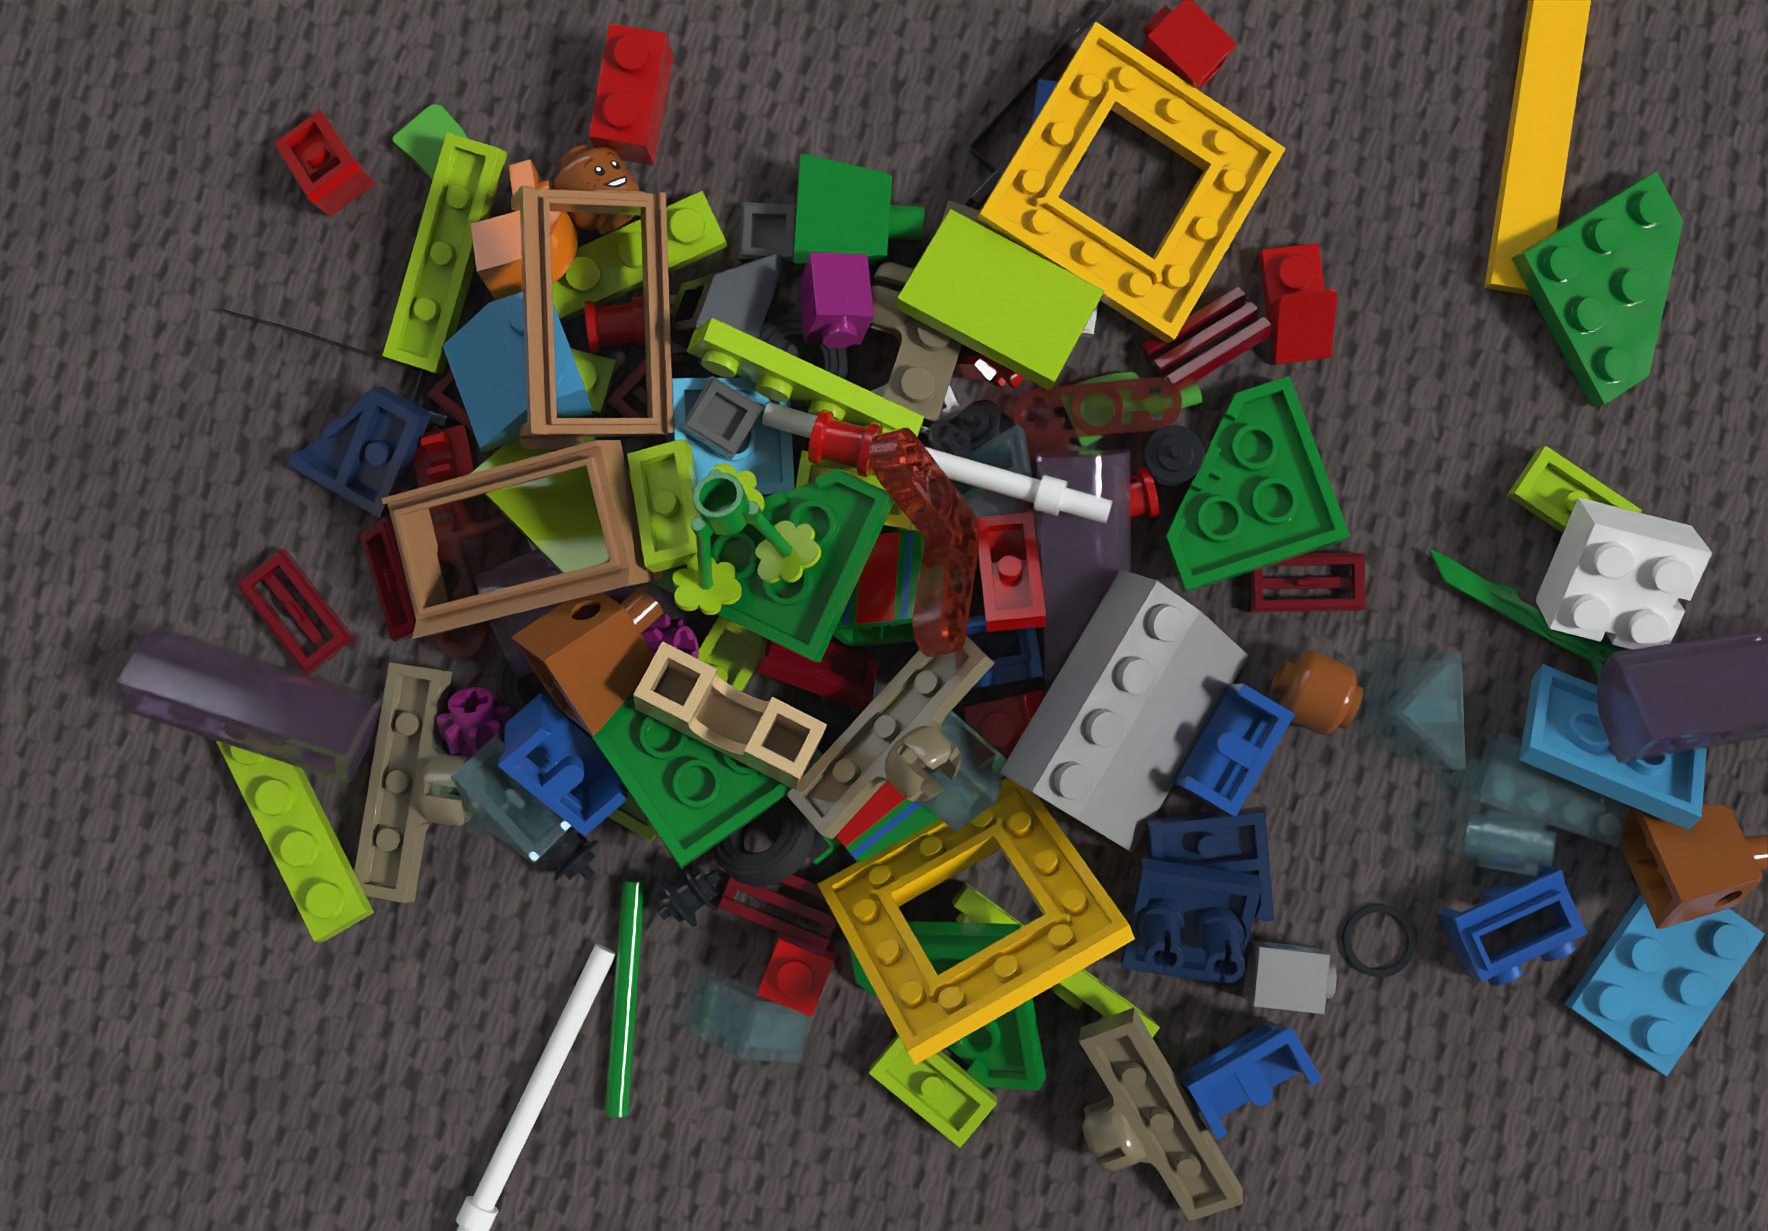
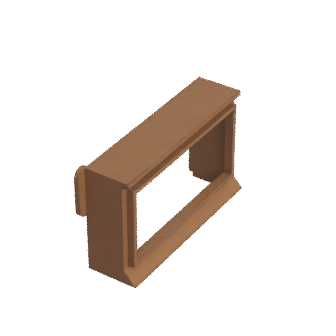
M522 185L511 197L512 210H520L527 423L519 426L520 444L528 450H561L583 444L585 437H660L674 433L666 192L651 194L642 191L602 189L594 191L537 189ZM550 211L641 216L647 418H557Z
M594 440L381 498L383 504H388L416 617L412 639L456 630V628L610 590L656 581L663 574V571L651 572L644 564L634 495L620 440ZM587 466L610 562L451 602L448 601L437 556L438 544L429 508Z

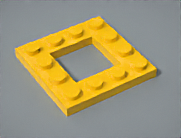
M1095 22L975 220L995 233L1105 290L1100 299L1102 302L1168 344L1177 337L1286 148ZM1110 109L1203 170L1153 258L1058 197Z
M1009 778L1002 780L943 813L935 822L860 863L856 862L818 883L823 896L915 1065L1135 939L1127 920L1039 797ZM1001 850L1043 913V916L937 975L898 907Z

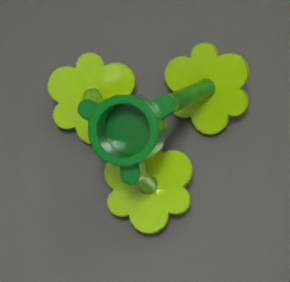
M726 463L714 466L708 476L703 478L694 490L693 501L699 515L691 522V528L696 536L697 562L687 564V569H679L673 574V585L677 588L674 594L676 605L685 611H694L700 608L704 614L714 615L721 610L722 604H733L741 597V585L734 579L735 567L728 562L717 564L715 559L711 557L710 536L713 533L718 535H734L743 530L747 523L753 524L767 539L762 541L756 548V556L761 560L757 569L758 575L767 583L777 582L781 578L786 582L792 583L799 580L803 570L816 564L821 556L820 546L813 540L815 537L814 529L809 524H801L796 527L790 521H781L773 526L762 513L765 501L762 494L755 489L757 485L755 475L747 470L737 473L734 467Z

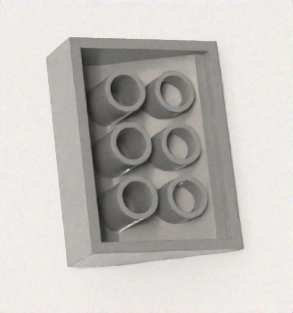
M1121 569L1000 773L1133 853L1146 832V819H1153L1172 788L1175 777L1229 684L1234 683L1249 655L1199 609L1157 580Z

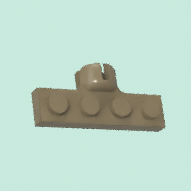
M948 200L941 224L949 210L952 209L984 226L975 220L980 210ZM887 261L880 265L874 275L875 282L874 286L871 287L874 318L869 328L893 335L900 342V349L883 398L924 416L921 426L930 428L939 419L962 344L895 308L897 298L914 269Z
M947 619L801 778L796 790L792 788L787 793L788 798L821 835L833 839L874 793L888 782L903 797L912 802L921 803L936 797L944 789L926 769L929 767L934 770L938 767L953 781L961 766V752L943 733L942 723L946 715L993 666L994 662L955 624Z
M389 662L354 870L366 896L401 903L414 902L425 835L429 825L432 823L448 826L463 825L470 821L478 807L480 798L453 794L452 790L453 787L464 788L465 785L482 787V774L479 765L475 760L447 754L442 749L441 735L436 719L437 716L446 714L452 677L451 671Z
M1135 1008L1081 1027L1079 1043L1111 1093L1110 1097L1088 1104L1084 1109L1085 1121L1082 1124V1128L1091 1154L1110 1152L1095 1158L1097 1164L1104 1170L1115 1172L1139 1162L1151 1163L1159 1171L1189 1222L1242 1205V1186Z

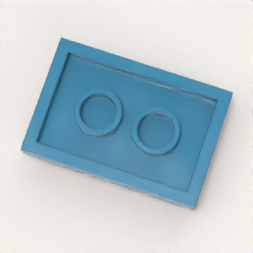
M1542 664L1531 682L1519 757L1520 761L1687 830H1690L1702 818L1708 731Z
M1640 894L1564 1003V1006L1656 1072L1667 1077L1765 933L1730 908L1667 928L1657 929L1643 896Z

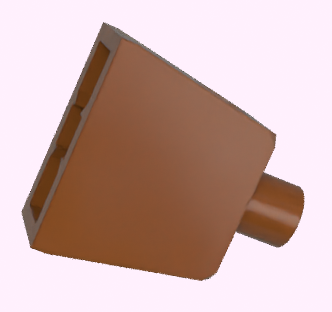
M642 587L634 591L621 604L602 592L563 602L517 632L512 637V640L560 711L594 736L633 693L642 680L654 655L641 633L663 615V610L656 599Z
M1703 804L1702 818L1690 830L1632 807L1614 830L1657 929L1677 925L1740 904L1762 881L1761 870H1768V836L1764 834L1744 836L1732 810L1724 805Z

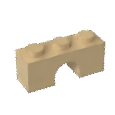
M663 641L633 694L635 709L795 790L827 724L774 697L770 701H763L743 693L721 679L717 674V668Z

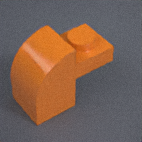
M531 159L508 165L513 195L522 185L537 189H553L554 185L550 179L541 180ZM520 210L471 223L476 270L495 301L523 292ZM550 211L552 284L559 280L569 269L578 249V232L567 212Z

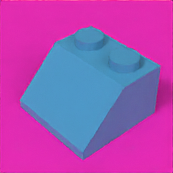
M523 292L488 303L443 345L481 452L519 440V426L527 423ZM553 304L557 418H582L593 414L592 408Z

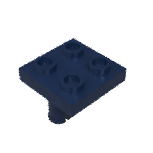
M1142 858L1128 919L1135 939L1122 947V969L1237 986L1238 980L1245 971L1244 956L1262 889L1259 875Z

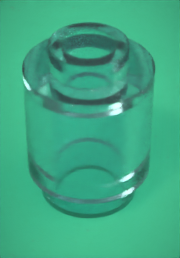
M1487 809L1486 814L1471 812L1466 833L1464 857L1478 860L1480 867L1537 877L1540 866H1552L1556 832L1545 831V818Z

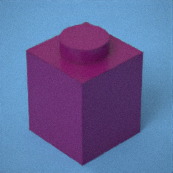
M810 252L798 281L804 343H823L826 347L834 349L846 348L853 344L860 345L874 318L867 254Z

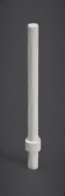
M769 402L765 408L762 423L768 427L810 438L818 416ZM882 435L878 454L879 459L1034 503V510L1058 516L1059 512L1062 511L1104 524L1107 522L1113 501L1067 488L1068 481L1043 475L1042 480Z
M595 944L474 1196L466 1197L457 1215L456 1222L459 1224L457 1231L490 1230L498 1213L495 1204L606 977L616 952L600 944Z

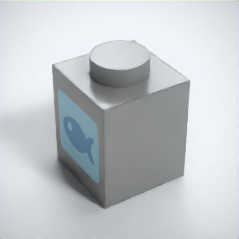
M1248 941L1242 998L1254 1007L1325 1014L1326 999L1333 998L1337 980L1336 967L1330 963V954L1317 947Z

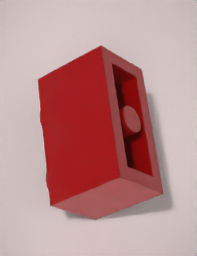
M609 23L589 131V138L594 148L601 146L612 148L622 161L654 166L674 59L667 33Z

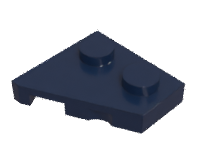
M383 386L373 388L352 405L351 411L345 416L336 418L321 431L322 435L308 447L296 451L290 456L287 465L378 518L390 515L388 504H383L381 498L400 493L421 442L420 438L423 436L432 414Z
M1261 807L1240 809L1236 817L1224 811L1146 819L1149 859L1259 875L1262 889L1255 918L1265 922L1274 921L1266 813Z

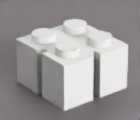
M1578 497L1537 594L1536 603L1549 628L1552 630L1600 642L1606 632L1612 645L1664 658L1685 613L1678 598L1691 600L1712 552L1690 525Z

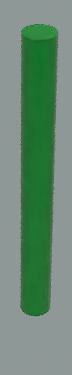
M622 880L605 1115L610 1117L628 1116L645 881Z

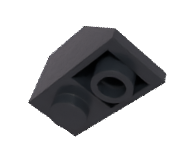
M777 253L682 283L670 314L671 340L687 350L694 330L711 317L762 340L761 328L769 306L779 293V278L786 259Z

